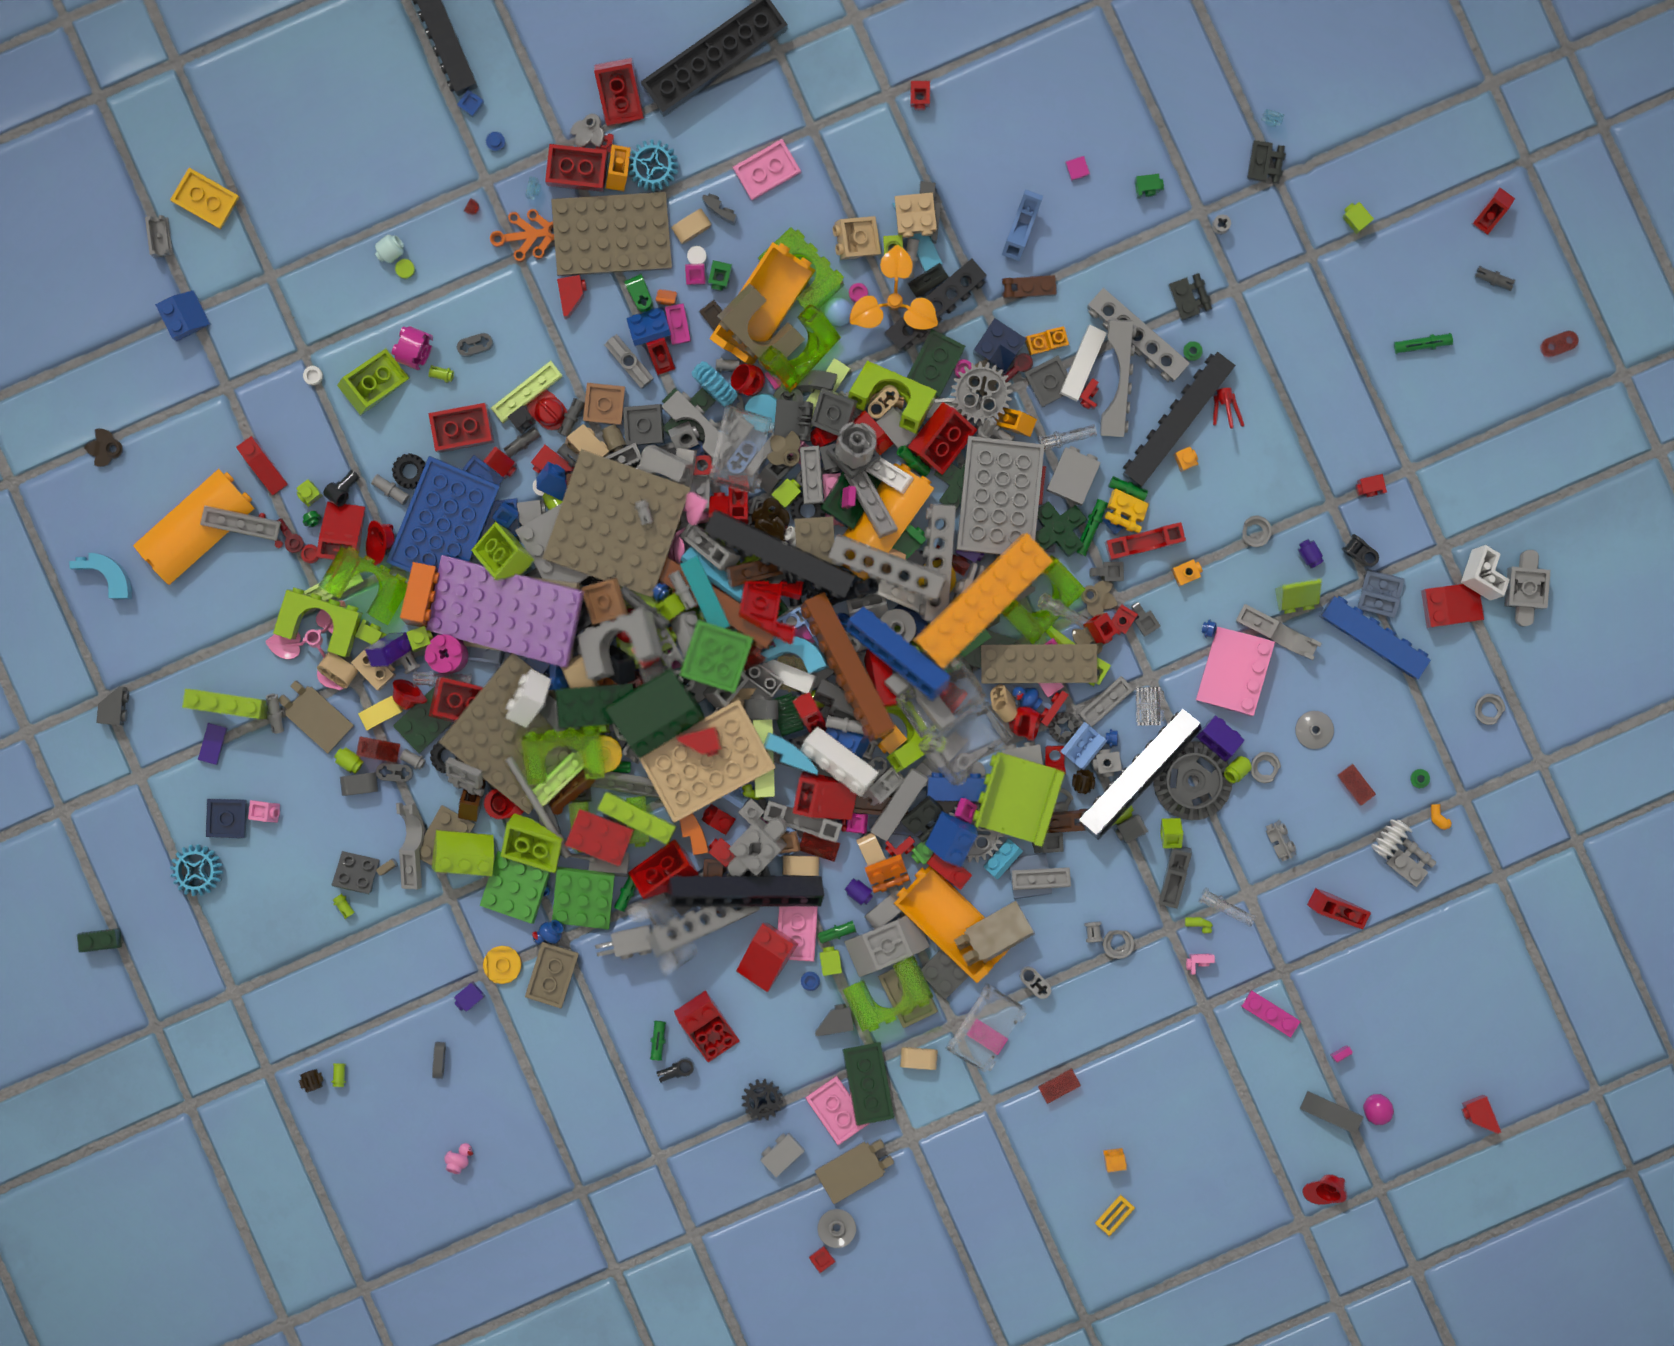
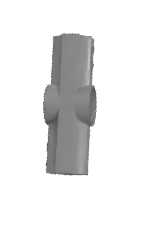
M617 334L604 344L641 389L654 379ZM627 357H632L634 364L626 366L624 365V360Z

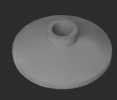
M893 609L887 611L880 618L893 631L894 627L899 625L901 631L897 634H900L908 643L914 638L916 624L908 612L901 609Z
M1309 711L1298 719L1295 733L1298 741L1303 746L1310 749H1320L1331 741L1334 734V726L1326 714L1320 711ZM1314 726L1319 728V732L1316 734L1312 731Z
M832 1209L824 1213L820 1218L817 1229L818 1235L827 1246L841 1248L853 1240L856 1233V1224L848 1212L841 1209ZM835 1224L840 1225L839 1231L833 1229Z

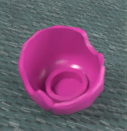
M1382 1094L1371 1095L1363 1105L1366 1118L1374 1125H1385L1393 1118V1105Z

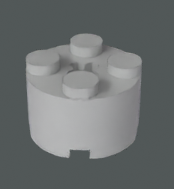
M854 422L844 425L840 430L835 447V453L839 460L852 469H857L869 463L876 447V433L865 423L854 424Z

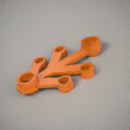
M530 209L527 212V217L530 221L539 223L544 227L543 229H535L520 218L517 212H511L508 215L510 223L517 224L525 231L509 234L494 231L490 235L492 245L501 247L505 242L526 239L520 249L514 252L515 260L522 262L525 260L527 251L536 239L545 236L539 247L533 249L535 258H543L544 251L554 240V234L551 233L553 221L548 222L535 209ZM531 212L537 214L535 218H530ZM517 215L518 219L512 221L511 216ZM497 236L502 238L499 243L495 242ZM536 250H542L540 256L535 255ZM519 252L523 253V257L521 259H518L516 257L517 253Z

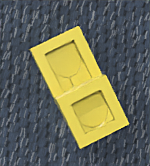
M390 696L363 710L358 715L367 731L402 713L403 710L401 706L394 702L393 697Z

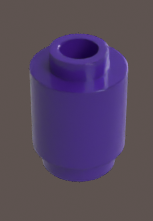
M1307 539L1299 544L1298 552L1305 564L1309 565L1311 569L1324 561L1322 558L1323 554L1314 540L1310 541Z
M853 878L844 889L847 895L859 905L863 903L867 905L873 897L871 894L873 890L859 879Z

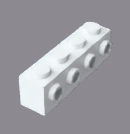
M818 726L804 740L800 749L806 757L813 760L822 769L829 772L836 780L841 781L860 797L874 783L879 773Z

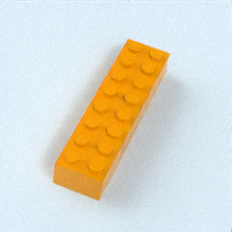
M1022 533L912 641L936 666L943 669L1037 578L1053 560L1028 533Z

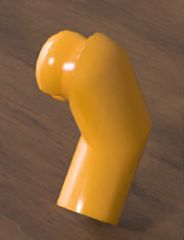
M1431 804L1432 823L1439 829H1449L1452 825L1451 820L1441 815L1440 804Z

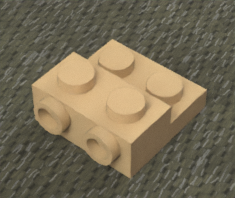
M933 193L894 197L898 235H902L903 238L914 237V234L921 233L922 236L933 235V232H936Z
M875 216L840 219L835 222L832 231L833 235L837 237L838 244H836L835 251L837 255H840V260L858 259L860 257L881 254Z

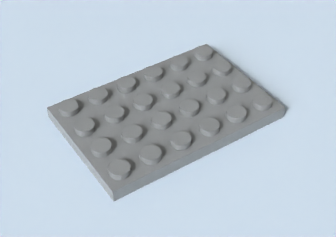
M968 436L956 550L1001 555L1022 533H1028L1035 541L1044 444Z

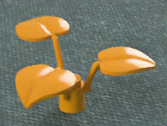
M895 245L883 256L880 263L881 271L886 277H895L894 293L889 295L887 303L878 304L874 296L860 298L851 310L850 324L863 328L877 327L883 320V311L880 308L889 307L894 311L900 308H907L908 310L904 313V320L907 325L914 329L926 330L938 325L934 305L928 299L916 298L912 301L911 306L903 304L901 295L897 294L898 277L902 279L908 278L913 267L912 260L904 248Z

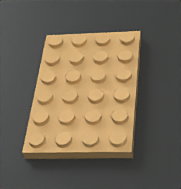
M740 700L707 716L701 722L640 758L673 823L776 768ZM716 727L722 749L718 750L719 754L707 757V753H698L679 742L677 737Z

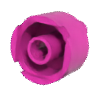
M403 326L399 334L398 344L393 346L392 355H395L396 362L415 370H420L418 366H424L430 355L432 346L429 345V341H433V336L412 326Z
M437 635L430 641L431 644L427 645L425 660L436 672L453 674L461 671L468 662L467 646H464L461 639L450 635Z

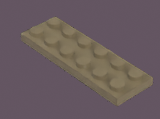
M1097 644L981 645V684L1097 683Z

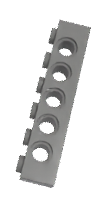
M1102 288L1088 304V313L1093 318L1102 320L1104 322L1102 325L1107 330L1109 319L1132 320L1133 325H1136V332H1139L1142 336L1141 341H1135L1132 338L1131 344L1135 345L1134 353L1139 357L1142 355L1146 359V364L1152 369L1157 368L1161 372L1160 376L1167 382H1174L1190 364L1106 289ZM1110 307L1113 310V315L1106 316L1103 313V309ZM1147 345H1154L1156 353H1148L1146 350ZM1161 358H1169L1171 361L1170 366H1163Z
M930 504V507L926 509V519H929L928 527H925L924 534L925 539H927V546H924L923 557L926 558V564L923 567L947 575L938 597V603L931 606L930 600L923 598V604L919 606V615L926 621H933L949 605L956 506ZM938 519H942L944 521V525L941 529H937L935 527V523ZM937 538H941L943 542L940 548L934 547V541ZM939 557L941 564L935 568L932 562L935 558ZM924 578V585H921V587L928 586V580L926 578Z
M841 534L836 536L829 554V558L835 564L843 566V563L847 564L853 571L861 573V570L869 573L868 576L878 580L879 577L887 580L886 583L897 587L898 584L904 586L905 591L914 594L915 591L922 593L923 598L932 601L934 598L938 599L947 575ZM849 549L853 550L856 553L855 559H849L846 556V551ZM867 556L873 558V566H867L864 563V558ZM885 563L890 564L892 567L891 573H885L882 565ZM903 570L908 571L910 579L903 580L900 572ZM921 577L926 578L928 586L921 587L918 579Z
M700 907L701 911L695 913L692 910L684 914L685 918L681 920L678 917L667 922L668 926L664 928L662 925L651 929L652 933L647 936V939L657 958L745 918L760 909L759 907H737V910L733 907ZM716 910L721 913V918L717 916ZM700 917L704 919L705 925L700 922ZM684 925L689 928V932L685 931ZM668 932L672 934L673 940L668 937Z

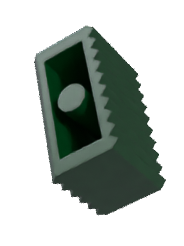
M792 693L771 699L779 700V718L776 721L782 737L804 730L803 725L805 724L793 703L797 699V695L793 696Z
M119 928L83 932L77 935L79 953L122 947Z

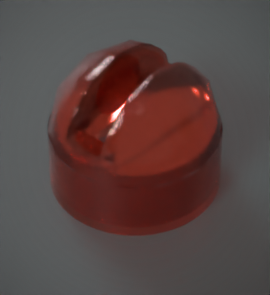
M470 198L464 212L474 215L479 211V204Z

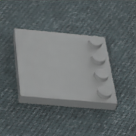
M561 504L515 530L525 549L533 557V563L542 578L580 583L590 577V575L542 559Z

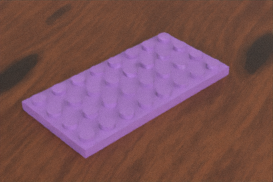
M441 555L438 583L435 584L434 589L436 591L435 600L431 604V617L427 623L426 630L558 666L568 667L584 591L523 575L495 580L483 565Z

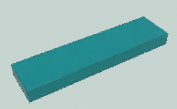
M696 556L681 563L680 566L707 623L723 628L730 627L731 625L699 557Z

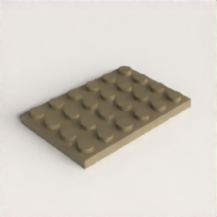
M666 192L551 199L557 276L672 269Z

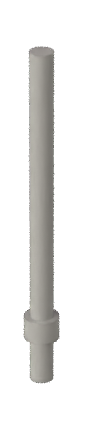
M513 757L507 758L505 761L545 827L563 839L560 850L563 857H569L571 853L564 843L563 836L557 832Z

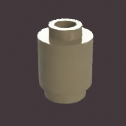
M616 424L602 429V437L609 453L619 451L626 446L620 428H617Z

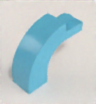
M88 553L89 560H87V557H75V561H69L70 569H96L103 573L108 582L109 599H132L130 579L124 568L112 558L97 553Z
M795 636L792 645L779 638H775L774 643L776 647L771 645L769 649L764 648L763 653L759 654L761 661L765 663L784 654H797L803 660L808 673L812 675L829 667L824 654L817 646Z

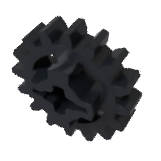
M765 1078L763 1083H760L758 1079H756L755 1085L750 1082V1089H744L747 1095H743L741 1098L746 1100L742 1107H748L745 1113L751 1112V1118L753 1119L755 1116H758L759 1121H761L762 1117L769 1120L770 1114L775 1117L774 1111L781 1110L778 1104H783V1101L779 1100V1097L783 1096V1094L777 1093L779 1086L773 1087V1081L767 1084ZM765 1087L763 1091H754L756 1088ZM771 1091L775 1095V1102L770 1099ZM767 1092L765 1099L767 1103L763 1102L758 1107L759 1099L757 1097H762ZM749 1097L755 1102L754 1108L750 1105ZM763 1108L771 1109L767 1112H760Z

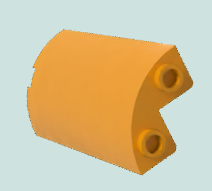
M772 242L741 289L742 291L750 283L767 300L752 315L748 323V334L754 341L762 342L771 339L816 271L810 266L812 263L804 257L800 260L789 252L790 248L782 243L777 245ZM718 324L709 339L745 363L754 365L758 357L756 355L752 357L745 350L747 346L743 342L739 344L732 337L734 333L730 329L726 331Z
M894 463V466L914 478L904 494L882 481L876 490L896 524L897 532L879 538L864 511L854 529H847L843 536L889 553L934 490L930 485L931 481L924 476L920 478L910 472L912 469L904 463L901 465ZM849 549L846 551V556L849 559H855L856 553ZM867 556L864 558V563L867 566H873L874 560ZM843 563L842 567L850 570L863 581L869 578V573L862 570L861 573L853 571L849 565Z
M220 469L216 470L133 545L142 558L150 564L152 569L168 585L175 581L229 532L200 525L204 505L243 514H249L255 509L250 503L252 498L246 492L242 494L232 483L234 478L228 472L224 474Z
M928 866L926 869L921 868L914 875L916 879L907 889L903 887L896 894L899 898L894 904L963 971L978 983L1010 949L985 963L983 960H979L968 966L963 955L974 950L973 947L970 945L959 950L954 940L961 935H965L964 932L967 928L985 917L931 866Z

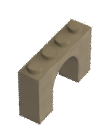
M749 283L717 317L721 320L719 324L726 331L730 329L734 333L732 337L739 344L743 342L747 346L745 350L752 357L756 355L760 359L758 363L765 370L769 368L774 372L805 338L787 322L771 339L762 342L752 340L748 334L749 320L767 300Z

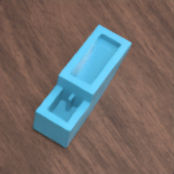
M768 732L764 747L780 753V762L817 775L818 770L799 749L781 737Z

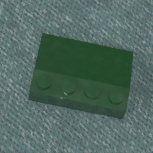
M669 668L605 708L639 759L705 719L701 706L672 668Z

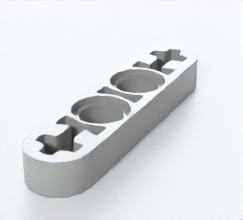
M667 629L661 632L662 637L664 638L667 635L668 639L660 643L661 651L664 643H670L673 647L670 654L662 652V658L669 669L672 668L671 664L674 660H680L683 664L684 659ZM673 670V671L675 672V674H679V673H680V670H679V671ZM692 680L690 682V687H687L686 685L685 687L688 690L694 688L695 680Z

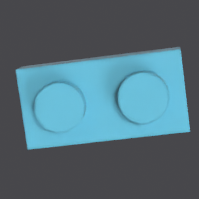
M1008 838L983 867L998 880L1023 850Z

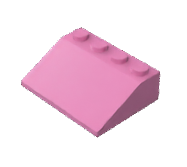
M1217 627L1196 700L1248 716H1254L1275 642Z

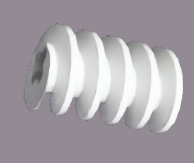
M1391 819L1392 827H1385L1388 833L1381 832L1380 834L1383 839L1376 838L1378 845H1371L1372 849L1387 861H1389L1387 855L1394 857L1392 849L1399 850L1396 844L1403 845L1400 838H1408L1405 832H1413L1412 829L1398 819L1397 821Z

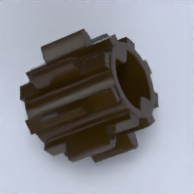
M1077 770L1076 774H1073L1072 779L1074 791L1087 794L1091 792V789L1094 790L1096 782L1094 773L1090 772V770Z
M317 1069L300 1074L301 1079L298 1081L301 1089L304 1088L306 1093L323 1087L321 1082L324 1080L321 1072L318 1073Z

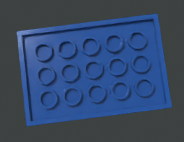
M429 456L386 562L408 572H411L413 562L436 566L439 570L441 555L470 562L473 555L471 550L479 541L501 486Z

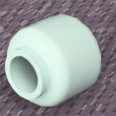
M386 235L376 243L375 249L377 252L375 255L381 262L392 263L403 254L404 244L396 235Z

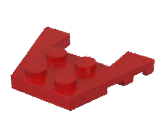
M745 581L738 616L792 645L796 627L777 622L780 597L782 595L799 600L803 582L796 581L795 584H788L787 581H780L779 584H769V581Z

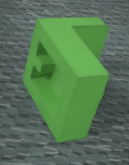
M921 841L912 849L913 854L911 856L917 864L920 862L923 865L926 864L934 854L925 845L926 841Z

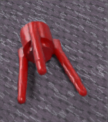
M1232 388L1216 390L1213 425L1217 424L1220 402V405H1226L1230 428L1234 427L1230 404H1233L1240 425L1243 427V418L1235 399V393H1232Z

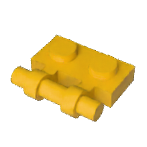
M1114 489L1107 508L1114 511L1113 513L1108 511L1105 519L1110 520L1114 525L1119 524L1125 527L1127 531L1140 533L1142 526L1137 525L1136 521H1144L1149 503ZM1121 514L1129 517L1128 520L1122 518Z

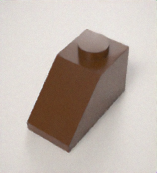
M483 779L481 788L485 791L486 780ZM463 789L459 801L458 818L477 822L484 794L482 796L472 795Z

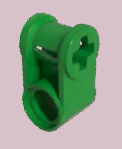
M642 274L624 281L637 309L643 313L650 311L653 308V301ZM642 299H645L647 303L646 306H643V304H641Z

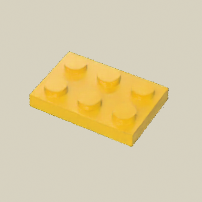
M189 167L170 201L221 230L240 196Z

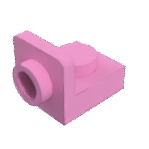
M250 800L249 820L278 822L280 815L279 803Z
M1189 954V958L1186 959V969L1190 970V974L1194 975L1196 974L1195 963L1202 967L1210 966V963H1215V955Z

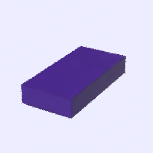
M211 723L207 724L198 760L215 765L218 764L228 728Z

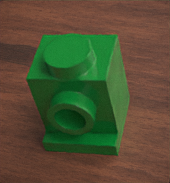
M1159 174L1136 176L1135 188L1137 198H1141L1142 194H1145V196L1157 195L1156 192L1164 190L1163 179H1160Z
M713 260L708 285H712L711 289L722 291L723 288H728L732 264ZM719 274L724 276L723 280L718 281L716 279L717 275Z

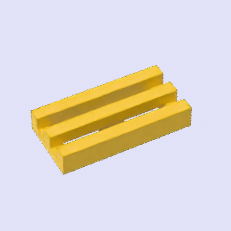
M1120 1194L1097 1219L1095 1224L1110 1237L1135 1207ZM1120 1201H1122L1123 1203L1120 1205V1207L1102 1225V1221L1111 1213V1211L1120 1203ZM1127 1205L1129 1208L1109 1230L1106 1229Z

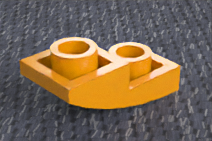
M1064 326L1025 337L1030 356L1069 345Z

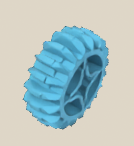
M653 139L650 140V145L643 141V148L637 144L638 152L635 150L631 151L635 157H629V161L632 163L629 164L628 169L633 170L629 171L628 174L629 176H634L632 178L633 183L639 180L637 184L639 188L645 184V191L649 189V186H651L652 192H655V186H658L661 191L663 190V183L667 187L670 186L667 181L668 179L670 181L675 180L671 174H678V171L673 169L679 167L677 162H673L678 159L677 155L671 156L674 150L669 149L666 151L668 144L666 143L661 147L662 142L658 140L657 145H654ZM654 151L650 158L640 159L645 153ZM660 153L667 158L669 162L668 167L659 162ZM655 160L657 167H653V169L650 171V166L647 165H651ZM637 165L647 169L646 179L639 174ZM666 172L661 178L652 180L656 173Z
M704 361L695 366L692 376L723 407H728L735 401L738 396L737 392L714 368Z
M197 844L196 848L193 845H189V851L183 847V855L179 852L176 853L179 860L172 859L176 866H170V870H175V873L170 874V877H177L173 884L180 883L178 890H182L185 887L184 894H189L191 890L192 896H196L197 890L200 896L204 895V890L210 893L211 889L209 886L212 888L217 887L213 881H221V878L216 875L223 873V871L217 870V867H221L222 863L216 864L215 862L220 857H212L215 853L214 850L207 853L208 846H204L202 851L200 844ZM198 854L203 856V859L195 863L192 860L190 861L188 857ZM207 862H209L211 868L210 877L205 872ZM183 863L188 870L185 879L182 874ZM199 866L200 873L194 874L193 867ZM196 877L205 881L201 886L189 884Z

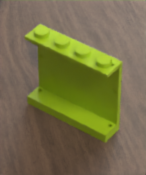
M997 751L996 755L991 757L989 766H992L990 774L987 773L985 776V792L981 791L978 803H981L979 811L975 810L972 821L975 822V827L980 826L1033 842L1035 845L1042 847L1065 773L1062 770Z

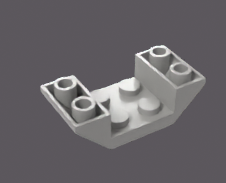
M752 659L743 671L749 680L741 689L757 688L749 700H771L784 681ZM717 707L713 713L717 712L723 707Z
M906 915L865 934H860L844 941L859 977L878 971L930 947L924 932Z

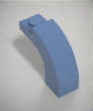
M1025 189L1002 255L1020 261L1043 199L1042 195Z

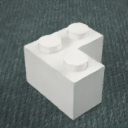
M1487 545L1473 549L1461 583L1490 601L1503 597L1510 579L1495 571L1500 553Z
M532 669L526 675L523 674L518 682L521 686L517 689L514 699H510L507 703L506 709L508 712L506 718L527 728L544 704L551 679Z

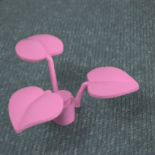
M693 492L688 493L686 496L685 508L683 509V511H686V519L690 525L708 523L709 511L704 512L708 501ZM685 528L675 533L668 552L669 559L678 565L681 564V557L685 551L684 542L679 535L684 532Z
M339 601L341 606L346 607L344 601ZM321 609L317 614L316 623L319 627L324 628L323 630H309L302 642H300L301 636L299 632L296 639H288L274 634L266 640V644L278 657L294 659L300 654L299 646L307 642L310 647L317 648L324 658L326 654L320 646L323 642L321 634L327 630L331 634L333 633L332 618L326 611ZM317 670V678L322 685L337 690L344 689Z

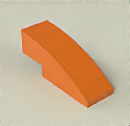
M694 813L680 819L682 837L690 836L693 855L708 853L709 849L704 832Z

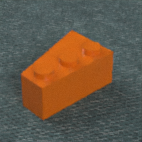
M413 562L400 615L405 624L417 627L425 626L427 628V623L431 617V604L435 600V584L438 583L439 578L436 566Z

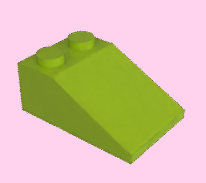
M385 348L342 377L337 386L361 416L409 380V377Z
M1321 579L1287 584L1275 588L1278 610H1284V614L1296 612L1295 608L1303 607V611L1315 609L1314 605L1320 602Z
M513 814L506 825L501 857L556 873L563 839L533 819Z

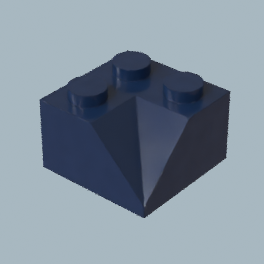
M994 318L974 348L973 353L989 362L992 366L997 365L996 368L998 370L1002 369L1005 374L1026 342V338Z

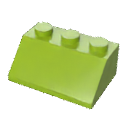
M496 521L471 550L495 580L521 575L534 561L533 557L517 538Z
M436 830L432 869L434 872L492 876L494 835Z

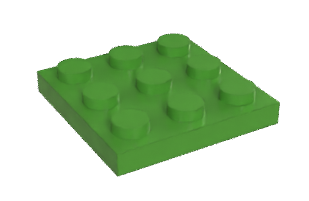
M697 620L679 675L735 693L753 637Z
M497 851L493 863L492 876L488 878L479 906L534 924L551 872L501 857V851Z
M557 867L552 920H557L561 924L609 930L615 873Z

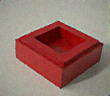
M825 1246L809 1256V1259L819 1273L836 1262Z

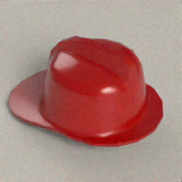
M548 390L544 391L527 405V410L541 426L549 430L559 429L565 418L564 414L567 413L564 404Z
M375 520L369 523L365 550L368 560L374 565H378L383 561L385 551L394 544L395 537L392 524H380Z
M404 679L394 680L392 697L394 702L401 706L402 709L407 710L414 707L417 703L427 702V698L414 683Z
M497 789L491 790L485 797V810L494 819L511 818L513 814L521 815L524 812Z
M1331 1174L1324 1175L1319 1181L1306 1184L1302 1191L1303 1196L1308 1201L1318 1205L1342 1203L1347 1198L1346 1191L1344 1190L1345 1179Z

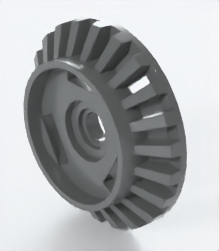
M1190 742L1153 781L1156 796L1168 812L1181 819L1201 820L1210 817L1218 812L1229 799L1232 783L1228 782L1224 777L1225 769L1229 764L1227 761H1223L1205 744ZM1199 757H1202L1214 766L1215 769L1212 773L1196 762ZM1172 768L1178 769L1176 788H1170ZM1191 775H1195L1199 780L1198 784L1194 787L1188 784V778ZM1207 793L1210 794V800L1196 806L1193 805V799Z

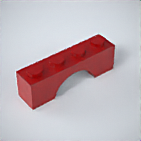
M1179 522L1150 531L1107 540L1105 545L1109 561L1183 543L1186 541L1182 523Z

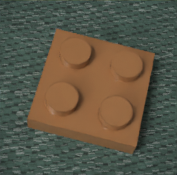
M587 383L583 421L622 425L625 386Z
M617 578L581 588L584 591L583 596L592 625L616 619L620 615H628Z

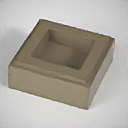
M391 859L377 868L376 871L379 875H384L396 867L398 863L395 859Z

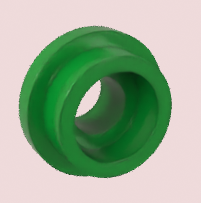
M1195 341L1187 343L1183 349L1184 356L1190 361L1198 360L1203 352L1201 345ZM1190 348H1195L1196 354H1191Z
M317 511L307 512L303 515L304 526L315 527L319 524L322 517Z
M1417 769L1411 774L1410 780L1414 787L1424 788L1429 784L1430 776L1427 771ZM1419 775L1424 777L1423 782L1417 780Z

